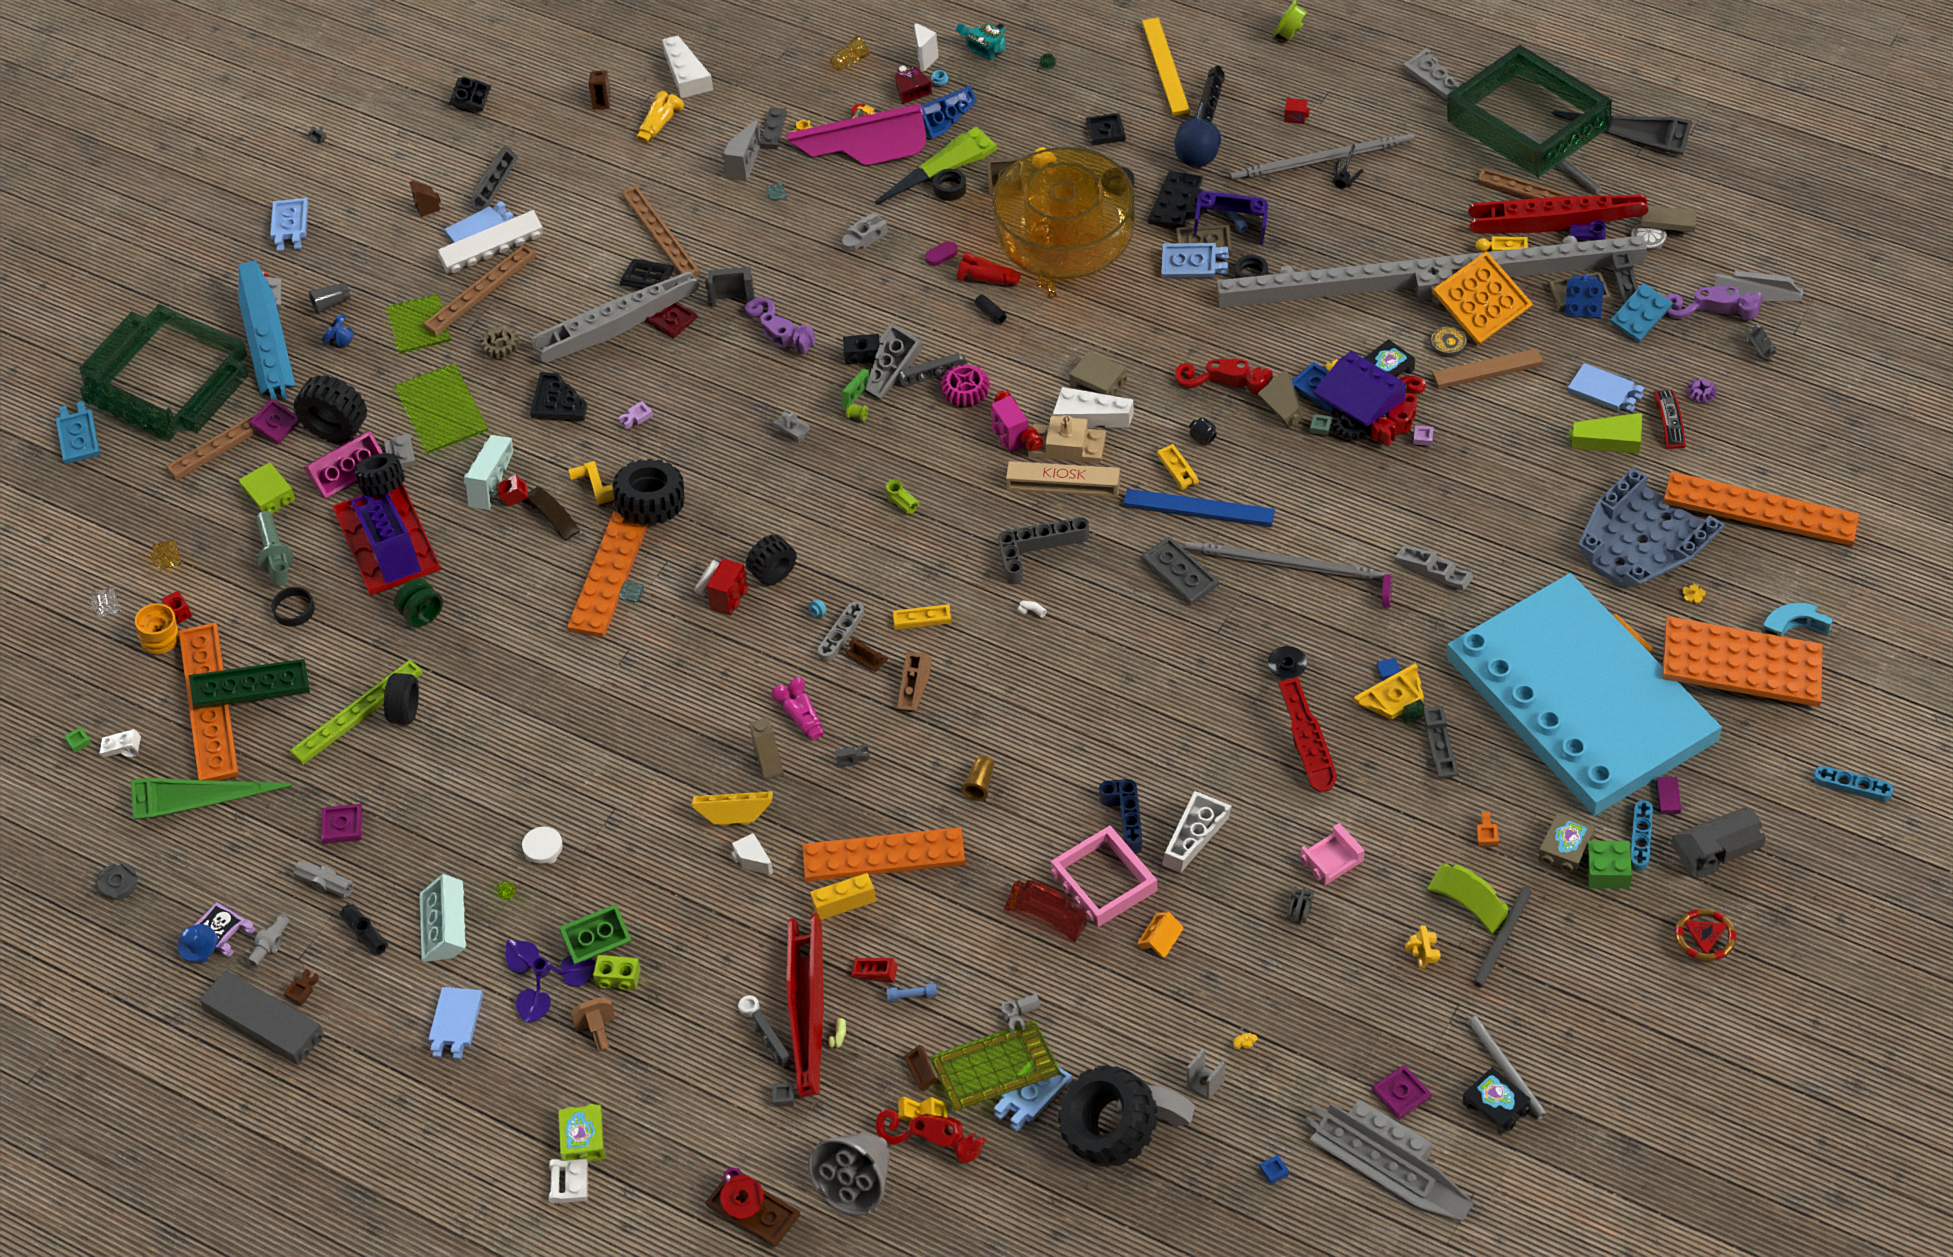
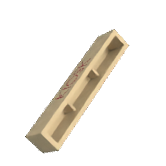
M1009 461L1006 477L1007 490L1118 497L1120 468Z

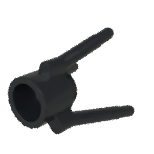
M1354 144L1349 151L1341 172V160H1338L1333 182L1340 189H1345L1347 186L1351 187L1352 183L1363 172V169H1360L1350 179V173L1346 171L1355 149Z

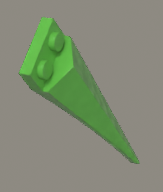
M164 778L131 780L133 819L158 818L291 787L292 784Z

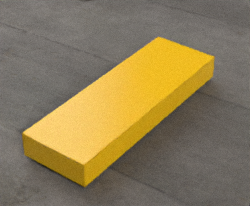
M947 604L893 611L894 629L950 624V606Z

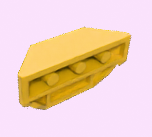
M773 791L693 796L692 807L713 824H719L720 826H728L731 823L747 825L754 822L772 803Z

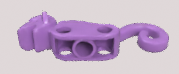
M1733 286L1698 289L1694 295L1695 302L1683 310H1680L1683 306V299L1680 295L1669 294L1665 297L1671 302H1675L1676 310L1670 308L1666 312L1669 317L1675 319L1686 318L1698 309L1699 311H1711L1720 314L1738 312L1741 318L1749 321L1757 317L1763 302L1762 294L1756 293L1752 296V293L1748 292L1741 297L1737 288ZM1733 290L1735 293L1728 295L1726 291ZM1708 292L1709 295L1706 297H1702L1700 293Z
M755 298L745 305L744 310L747 316L757 317L761 315L760 321L764 335L778 347L786 348L794 343L796 352L800 349L802 354H806L809 348L815 345L816 339L812 327L801 325L796 328L791 321L776 316L774 302L769 298ZM762 305L768 307V311H767L766 313H763V314H762V312H763V306H762Z

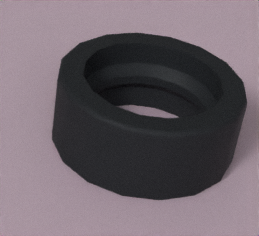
M951 168L943 169L934 176V192L938 198L944 201H954L965 194L967 189L966 178L961 171ZM947 181L959 183L957 187L950 189L940 186Z
M1246 255L1237 260L1235 264V278L1254 277L1241 272L1249 267L1258 268L1262 271L1255 276L1268 275V263L1261 256Z

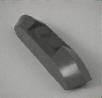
M504 145L476 186L472 194L473 209L483 210L489 206L518 159V156L507 146Z

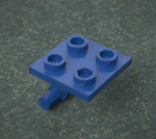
M1583 274V276L1572 275V280L1567 279L1565 316L1601 318L1604 281H1598V277L1587 276V274Z

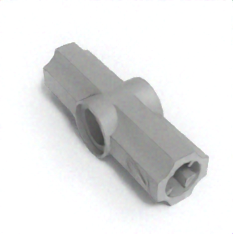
M304 860L298 861L295 865L294 876L311 883L320 892H326L327 890L343 898L349 897L352 893L353 881L337 875L327 866H321L320 868Z

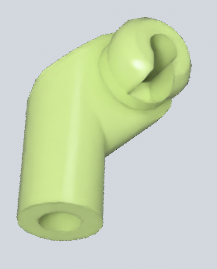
M839 1018L836 1020V1036L829 1037V1046L831 1048H839L843 1043L846 1034V1021Z

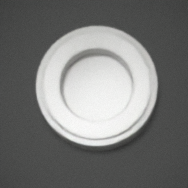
M745 996L738 1003L739 1011L745 1017H752V1013L760 1009L759 1002L754 996Z

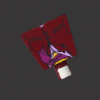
M901 66L898 68V73L895 74V82L902 104L932 94L931 81L918 67L907 69L906 66Z

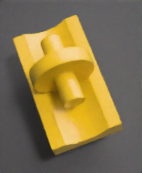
M1420 925L1419 932L1409 937L1410 941L1405 944V949L1407 952L1412 953L1413 956H1417L1419 968H1425L1428 963H1437L1441 956L1438 949H1431L1430 947L1436 944V933L1428 932L1426 926Z

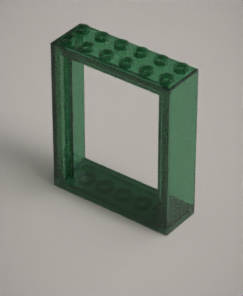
M1518 45L1510 50V52L1447 95V121L1537 178H1540L1611 127L1612 99L1522 45ZM1520 73L1584 113L1543 143L1538 144L1475 104Z

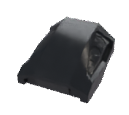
M458 77L448 105L482 112L492 85L476 79H469L468 77Z

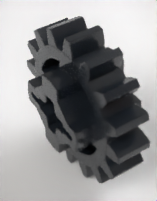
M1342 411L1335 413L1333 430L1336 431L1337 436L1342 435L1343 440L1347 437L1349 441H1352L1353 438L1359 441V437L1365 439L1366 434H1371L1372 424L1365 426Z

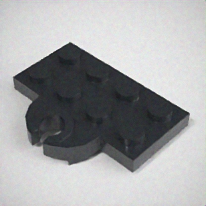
M1169 171L1150 213L1148 223L1177 229L1183 228L1187 217L1195 219L1197 196L1199 192L1203 191L1200 189L1203 177ZM1200 208L1199 218H1201V215L1204 214L1208 209Z

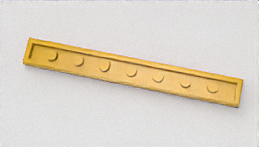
M1159 17L1142 20L1172 116L1189 114V106Z

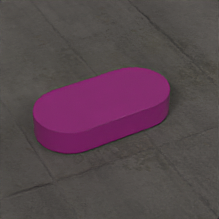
M947 241L930 249L925 254L926 263L931 266H937L955 257L958 253L957 244Z
M1384 574L1382 607L1390 608L1392 574Z

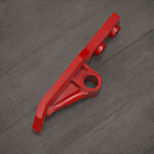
M1295 677L1281 681L1278 685L1291 719L1294 745L1301 756L1310 787L1319 793L1332 790L1337 780L1335 767L1319 722L1310 712L1299 678Z

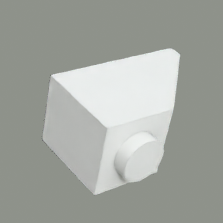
M754 833L732 843L733 852H731L735 863L739 862L743 869L768 875L773 873L771 861Z

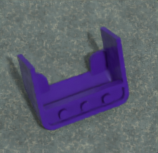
M1210 190L1199 192L1193 236L1197 234L1200 208L1262 216L1259 244L1263 245L1268 213V203L1264 198Z

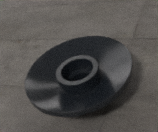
M1292 646L1279 647L1272 651L1268 658L1270 671L1280 678H1295L1301 675L1307 666L1305 654L1300 649Z

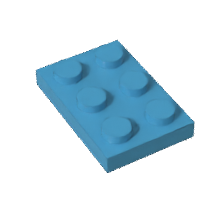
M1643 282L1612 317L1610 323L1640 343L1672 307L1673 302Z

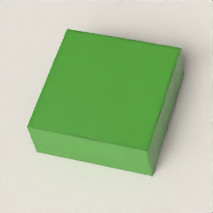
M82 727L64 736L74 753L92 744Z

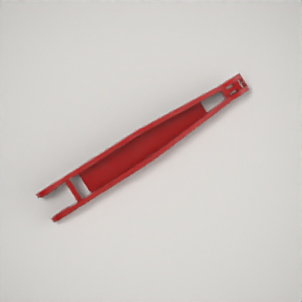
M1642 194L1546 197L1474 203L1468 207V214L1471 217L1477 218L1469 224L1470 230L1474 233H1542L1570 229L1571 225H1590L1591 222L1596 220L1609 222L1641 217L1648 213L1647 197Z
M818 913L811 915V934L799 937V925L795 918L788 920L787 1003L796 1066L797 1089L801 1098L820 1093L824 986L822 923ZM810 943V955L800 957V946Z

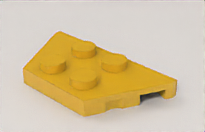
M1415 663L1358 694L1354 697V703L1391 720L1423 703L1424 696L1418 676L1417 664Z

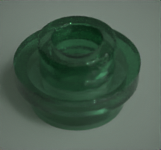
M1045 53L1041 56L1039 64L1042 68L1050 69L1056 65V59L1052 54Z

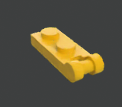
M1174 444L1157 451V456L1175 479L1181 491L1187 489V486L1191 484L1194 486L1199 483L1197 475Z

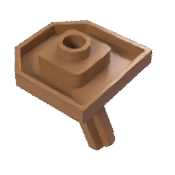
M596 998L578 1004L570 1012L576 1032L589 1028L593 1034L597 1050L603 1051L608 1049L609 1043L604 1031V1022L616 1019L611 1000Z

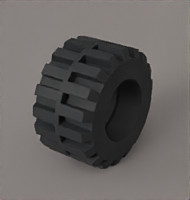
M380 453L367 457L359 462L354 469L361 492L369 496L389 493L397 489L405 481L399 458L393 453Z
M771 534L759 540L752 547L746 558V567L763 585H775L786 578L796 564L797 553L781 536Z

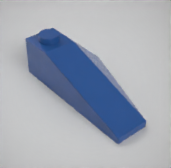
M971 85L921 105L925 133L928 138L932 139L946 133L949 130L948 128L956 123L958 118L977 102Z

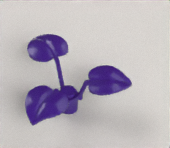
M510 939L506 943L505 957L508 967L518 974L525 973L530 967L536 976V991L526 989L516 999L517 1011L524 1022L537 1021L548 1012L551 1000L549 994L540 992V979L546 977L550 970L563 975L564 982L572 987L586 984L595 971L596 961L591 958L574 964L571 956H567L561 961L560 965L563 971H560L553 967L552 964L548 965L546 958L539 956V950L533 943Z

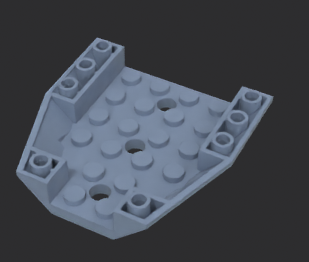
M1632 467L1597 501L1578 543V547L1591 568L1621 587L1638 586L1691 561L1725 528V524L1712 516L1701 521L1680 507L1663 504L1664 497L1647 487L1648 476ZM1662 517H1667V518H1669L1670 520H1665V521H1663L1661 518H1662ZM1643 539V540H1646L1647 542H1646V543H1639L1638 540ZM1615 562H1621V563H1623L1624 565H1623V566H1622V565L1617 566V565H1615L1614 563H1615Z

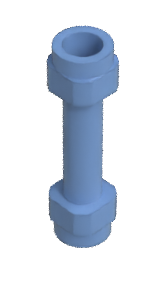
M1221 211L1222 213L1226 212L1231 218L1238 232L1244 233L1248 230L1246 221L1240 219L1235 212Z
M932 983L926 984V987L897 990V987L887 989L888 1001L897 1002L898 998L927 995V998H933L937 996L936 984Z

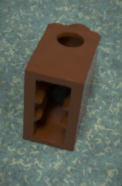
M606 70L591 71L589 89L593 110L610 109L608 72ZM603 93V97H598V94Z

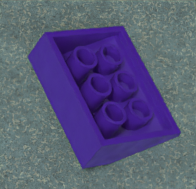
M1350 351L1336 362L1313 391V394L1363 425L1369 426L1405 400V382Z

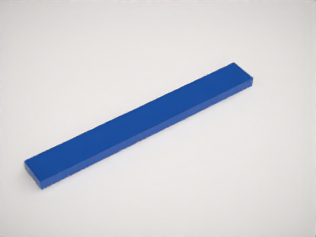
M1127 489L1124 499V507L1267 527H1272L1275 514L1274 508Z

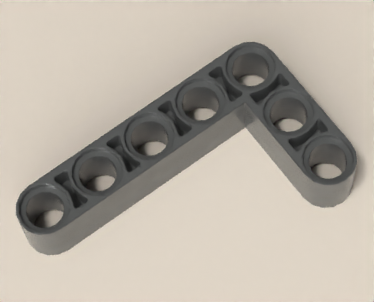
M1078 517L1001 532L998 536L999 552L1006 580L1010 584H1019L1023 580V568L1019 553L1088 540V520Z

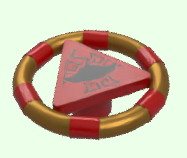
M1695 909L1687 912L1679 919L1675 927V938L1679 947L1692 958L1701 961H1716L1724 958L1732 951L1736 943V931L1732 922L1720 912L1711 909ZM1699 916H1708L1714 918L1715 920L1721 923L1689 920H1692ZM1684 926L1687 927L1696 941V945L1703 953L1687 945L1683 938ZM1725 929H1727V945L1721 950L1708 954Z

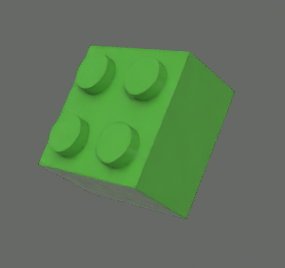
M1588 841L1586 852L1588 888L1630 889L1632 878L1630 841Z

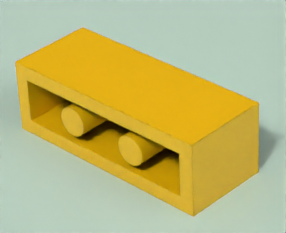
M868 873L810 892L815 913L819 914L821 920L876 902L874 887Z

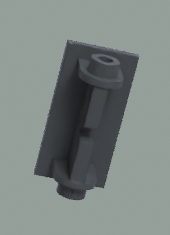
M1755 325L1751 332L1745 330L1744 332L1748 337L1747 341L1755 347L1757 356L1761 359L1765 358L1772 361L1770 356L1776 353V347L1769 338L1763 342L1768 336L1763 328Z

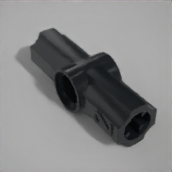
M354 904L344 906L339 916L356 934L358 941L363 942L373 955H381L385 952L388 943L372 926L370 920L364 917Z

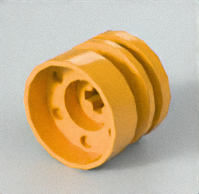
M159 603L149 604L137 612L135 626L140 645L145 651L152 654H164L177 646L180 639L175 614L170 607Z

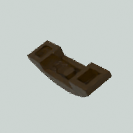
M536 487L528 492V498L524 500L533 509L536 508L554 526L555 532L564 541L580 532L574 520L548 492L540 487Z

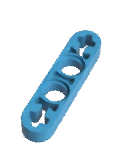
M1827 766L1816 768L1814 773V782L1822 787L1882 802L1889 801L1893 795V786L1883 780ZM1845 778L1849 783L1841 784L1838 782V779ZM1865 783L1869 788L1861 789L1858 784Z
M1645 800L1638 801L1635 804L1630 854L1631 867L1636 871L1645 870L1648 867L1650 857L1653 806ZM1641 808L1645 809V817H1641ZM1644 824L1648 828L1646 830H1639L1637 825ZM1644 841L1646 846L1638 847L1635 842ZM1638 854H1642V863H1638Z

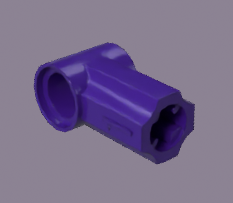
M1600 220L1593 221L1590 225H1571L1570 236H1574L1577 240H1605L1606 225Z

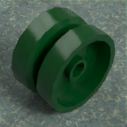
M416 578L405 583L398 590L394 598V606L413 627H421L432 622L439 615L443 607V599L425 579Z

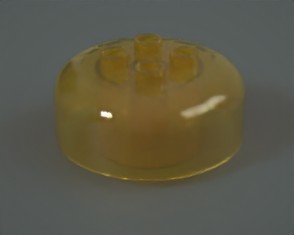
M1057 147L1031 153L1010 165L998 179L993 191L994 230L1002 251L1016 265L1038 276L1053 279H1072L1096 273L1109 266L1122 255L1128 247L1134 232L1135 196L1132 182L1121 166L1112 159L1095 151L1075 147Z

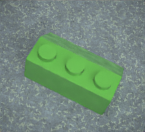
M617 904L559 927L562 939L574 964L632 941Z

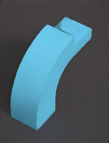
M1791 603L1777 608L1767 617L1763 624L1762 633L1783 637L1788 630L1803 627L1828 636L1833 619L1824 614L1817 613V606Z

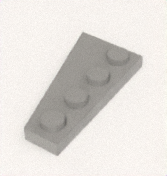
M1428 48L1403 64V69L1451 104L1464 96L1462 87L1453 77L1447 74L1448 71L1444 67L1440 66L1438 59L1430 54L1431 51Z

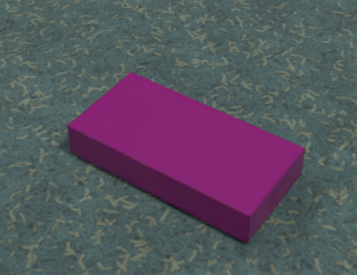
M1657 777L1660 814H1681L1677 777Z

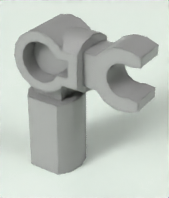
M1036 994L1017 1000L1016 1003L1012 1001L1004 1002L1001 1006L1002 1017L1009 1024L1010 1032L1015 1034V1026H1020L1022 1030H1025L1024 1021L1020 1018L1019 1014L1022 1015L1039 1009L1041 1004Z

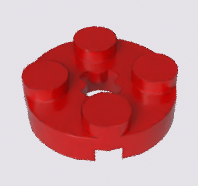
M738 1175L729 1179L724 1185L720 1194V1200L723 1209L729 1216L736 1219H749L761 1210L764 1202V1193L761 1185L755 1179L747 1175ZM741 1191L744 1192V1195H748L745 1203L736 1200Z

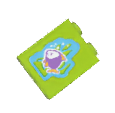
M589 1104L585 1107H567L559 1110L560 1152L563 1161L580 1159L596 1161L606 1159L601 1105Z

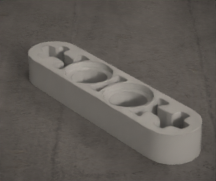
M852 602L843 611L818 647L820 660L830 662L837 656L865 615L862 603ZM844 622L851 623V625L846 628L841 626V624ZM834 636L842 637L839 641L832 640Z

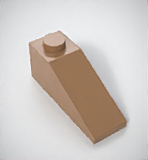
M906 652L897 709L917 710L929 679L932 658L926 654Z

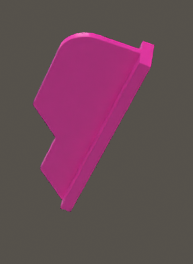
M920 104L789 132L787 133V139L791 144L812 157L844 151L865 166L914 156L924 148L926 133L923 109Z

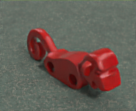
M1243 359L1211 360L1206 364L1207 372L1195 379H1192L1195 376V368L1190 363L1180 364L1175 370L1176 382L1184 388H1195L1210 380L1211 382H1219L1236 388L1247 386L1251 394L1258 395L1273 379L1271 369L1265 368L1262 370L1261 366L1251 371L1248 362ZM1214 363L1220 364L1217 368H1213L1211 365ZM1244 363L1245 366L1243 368H1238L1237 364ZM1183 372H1187L1186 377L1189 380H1186L1182 377Z
M1417 376L1400 378L1401 381L1405 382L1407 391L1410 393H1405V400L1390 410L1387 418L1379 417L1372 423L1371 437L1376 442L1379 440L1382 444L1390 446L1391 441L1396 439V433L1405 434L1410 430L1417 414V396L1415 394H1420L1426 389V382L1422 378Z
M885 1109L876 1118L875 1127L879 1137L884 1138L888 1144H899L913 1135H921L940 1147L954 1148L958 1161L962 1163H970L980 1156L981 1148L987 1141L985 1137L974 1140L976 1133L964 1136L962 1125L955 1118L932 1114L919 1115L911 1119L909 1129L897 1136L888 1134L884 1127L886 1117L891 1120V1123L888 1125L889 1130L893 1131L899 1126L900 1120L896 1111ZM921 1121L924 1122V1125H925L924 1128H923L922 1125H921ZM949 1125L953 1128V1133L949 1130Z

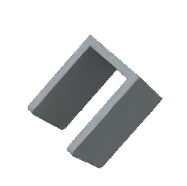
M1201 1049L1187 1066V1087L1210 1100L1225 1081V1063L1222 1061L1214 1072L1205 1067V1050ZM1208 1078L1207 1087L1200 1085L1201 1079Z

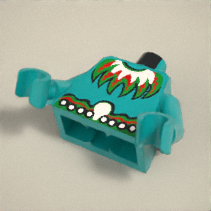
M958 23L955 31L960 32L961 36H966L967 49L990 61L998 53H1004L1006 46L1004 32L1006 29L1002 24L994 27L984 23L980 27L969 29L965 24Z

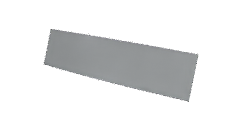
M1404 545L1395 556L1396 561L1411 570L1457 589L1465 590L1473 579L1472 572L1457 569L1454 562L1438 559L1437 554L1431 551Z

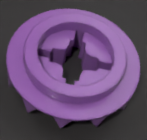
M1700 377L1698 380L1692 379L1691 383L1687 386L1688 396L1700 403L1713 400L1717 393V387L1714 386V382H1709L1708 379L1701 380Z

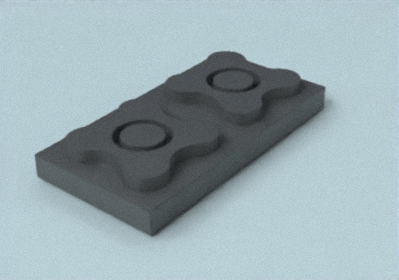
M1170 536L1141 555V560L1190 605L1219 586V580Z

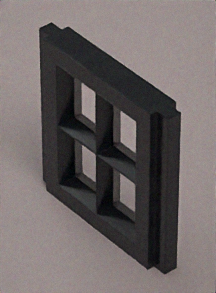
M633 259L623 274L620 285L638 289L647 288L657 284L656 282L646 281L647 278L659 280L658 283L668 280L673 273L674 266ZM636 268H640V269H645V270H648V271H647V272H641V271H636L635 269H636ZM651 271L661 272V273H664V274H663V275L652 274ZM631 275H632V276L643 277V279H642V280H639V279H634V278H630V277H631Z

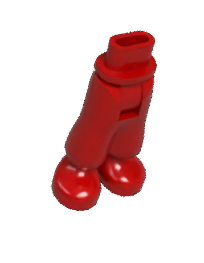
M965 252L962 261H960L956 279L963 281L967 275H970L975 281L1017 286L1021 274L1014 272V269L995 264L980 256L974 257L972 253Z

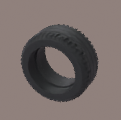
M393 673L388 678L385 687L384 715L389 723L408 725L414 721L418 709V680L412 674Z

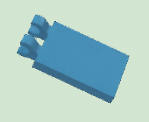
M84 401L77 402L78 413L70 415L66 405L59 407L61 417L55 418L65 464L101 455L93 413L91 409L87 410Z

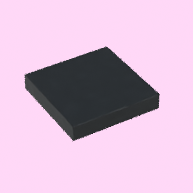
M1120 113L1086 118L1092 146L1126 141Z

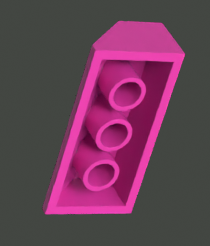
M366 431L305 465L303 468L312 484L324 498H327L357 481L354 469L359 462L367 457L383 452L371 431Z

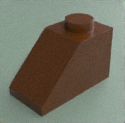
M414 181L409 182L415 207L421 217L440 210L439 203L441 200L439 194L434 193L432 187Z

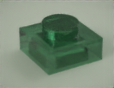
M1421 699L1403 707L1402 719L1406 724L1423 717L1424 704Z

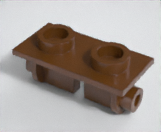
M851 639L849 642L851 648L846 654L875 672L888 660L880 652L866 646L858 639Z

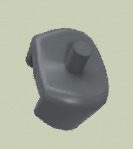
M312 126L308 133L309 138L316 143H321L327 136L321 132L323 130L322 127L318 130Z

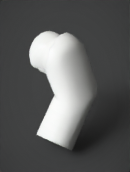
M1023 600L1017 608L1022 614H1026L1028 610H1031L1041 618L1047 613L1045 608L1032 601Z

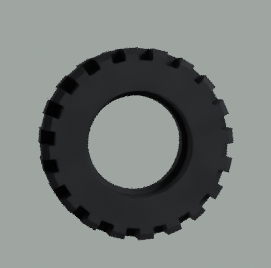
M318 375L308 379L293 404L294 413L297 415L298 421L302 423V426L308 429L311 434L319 436L318 438L322 440L326 439L328 442L336 441V443H342L355 437L367 417L366 403L362 400L360 393H357L355 388L347 385L345 381H340L336 377H329V375Z
M641 459L635 463H628L626 467L623 466L617 472L613 480V496L616 511L624 519H629L632 523L638 522L640 525H656L659 522L660 524L666 522L667 519H673L684 506L685 497L682 474L672 464L664 463L659 459L657 461L653 459L643 461Z

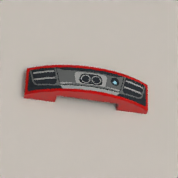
M1673 389L1654 391L1656 405L1659 407L1663 423L1666 449L1685 448L1681 411Z

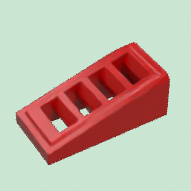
M855 958L851 977L879 982H895L898 966L893 958ZM864 965L863 972H860L861 966Z

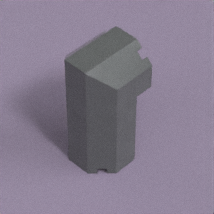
M1744 807L1673 835L1671 845L1692 876L1696 874L1702 878L1715 873L1719 869L1718 864L1721 862L1724 865L1729 860L1764 847L1766 837L1764 833L1760 834L1759 828H1762V824L1753 809L1747 810Z

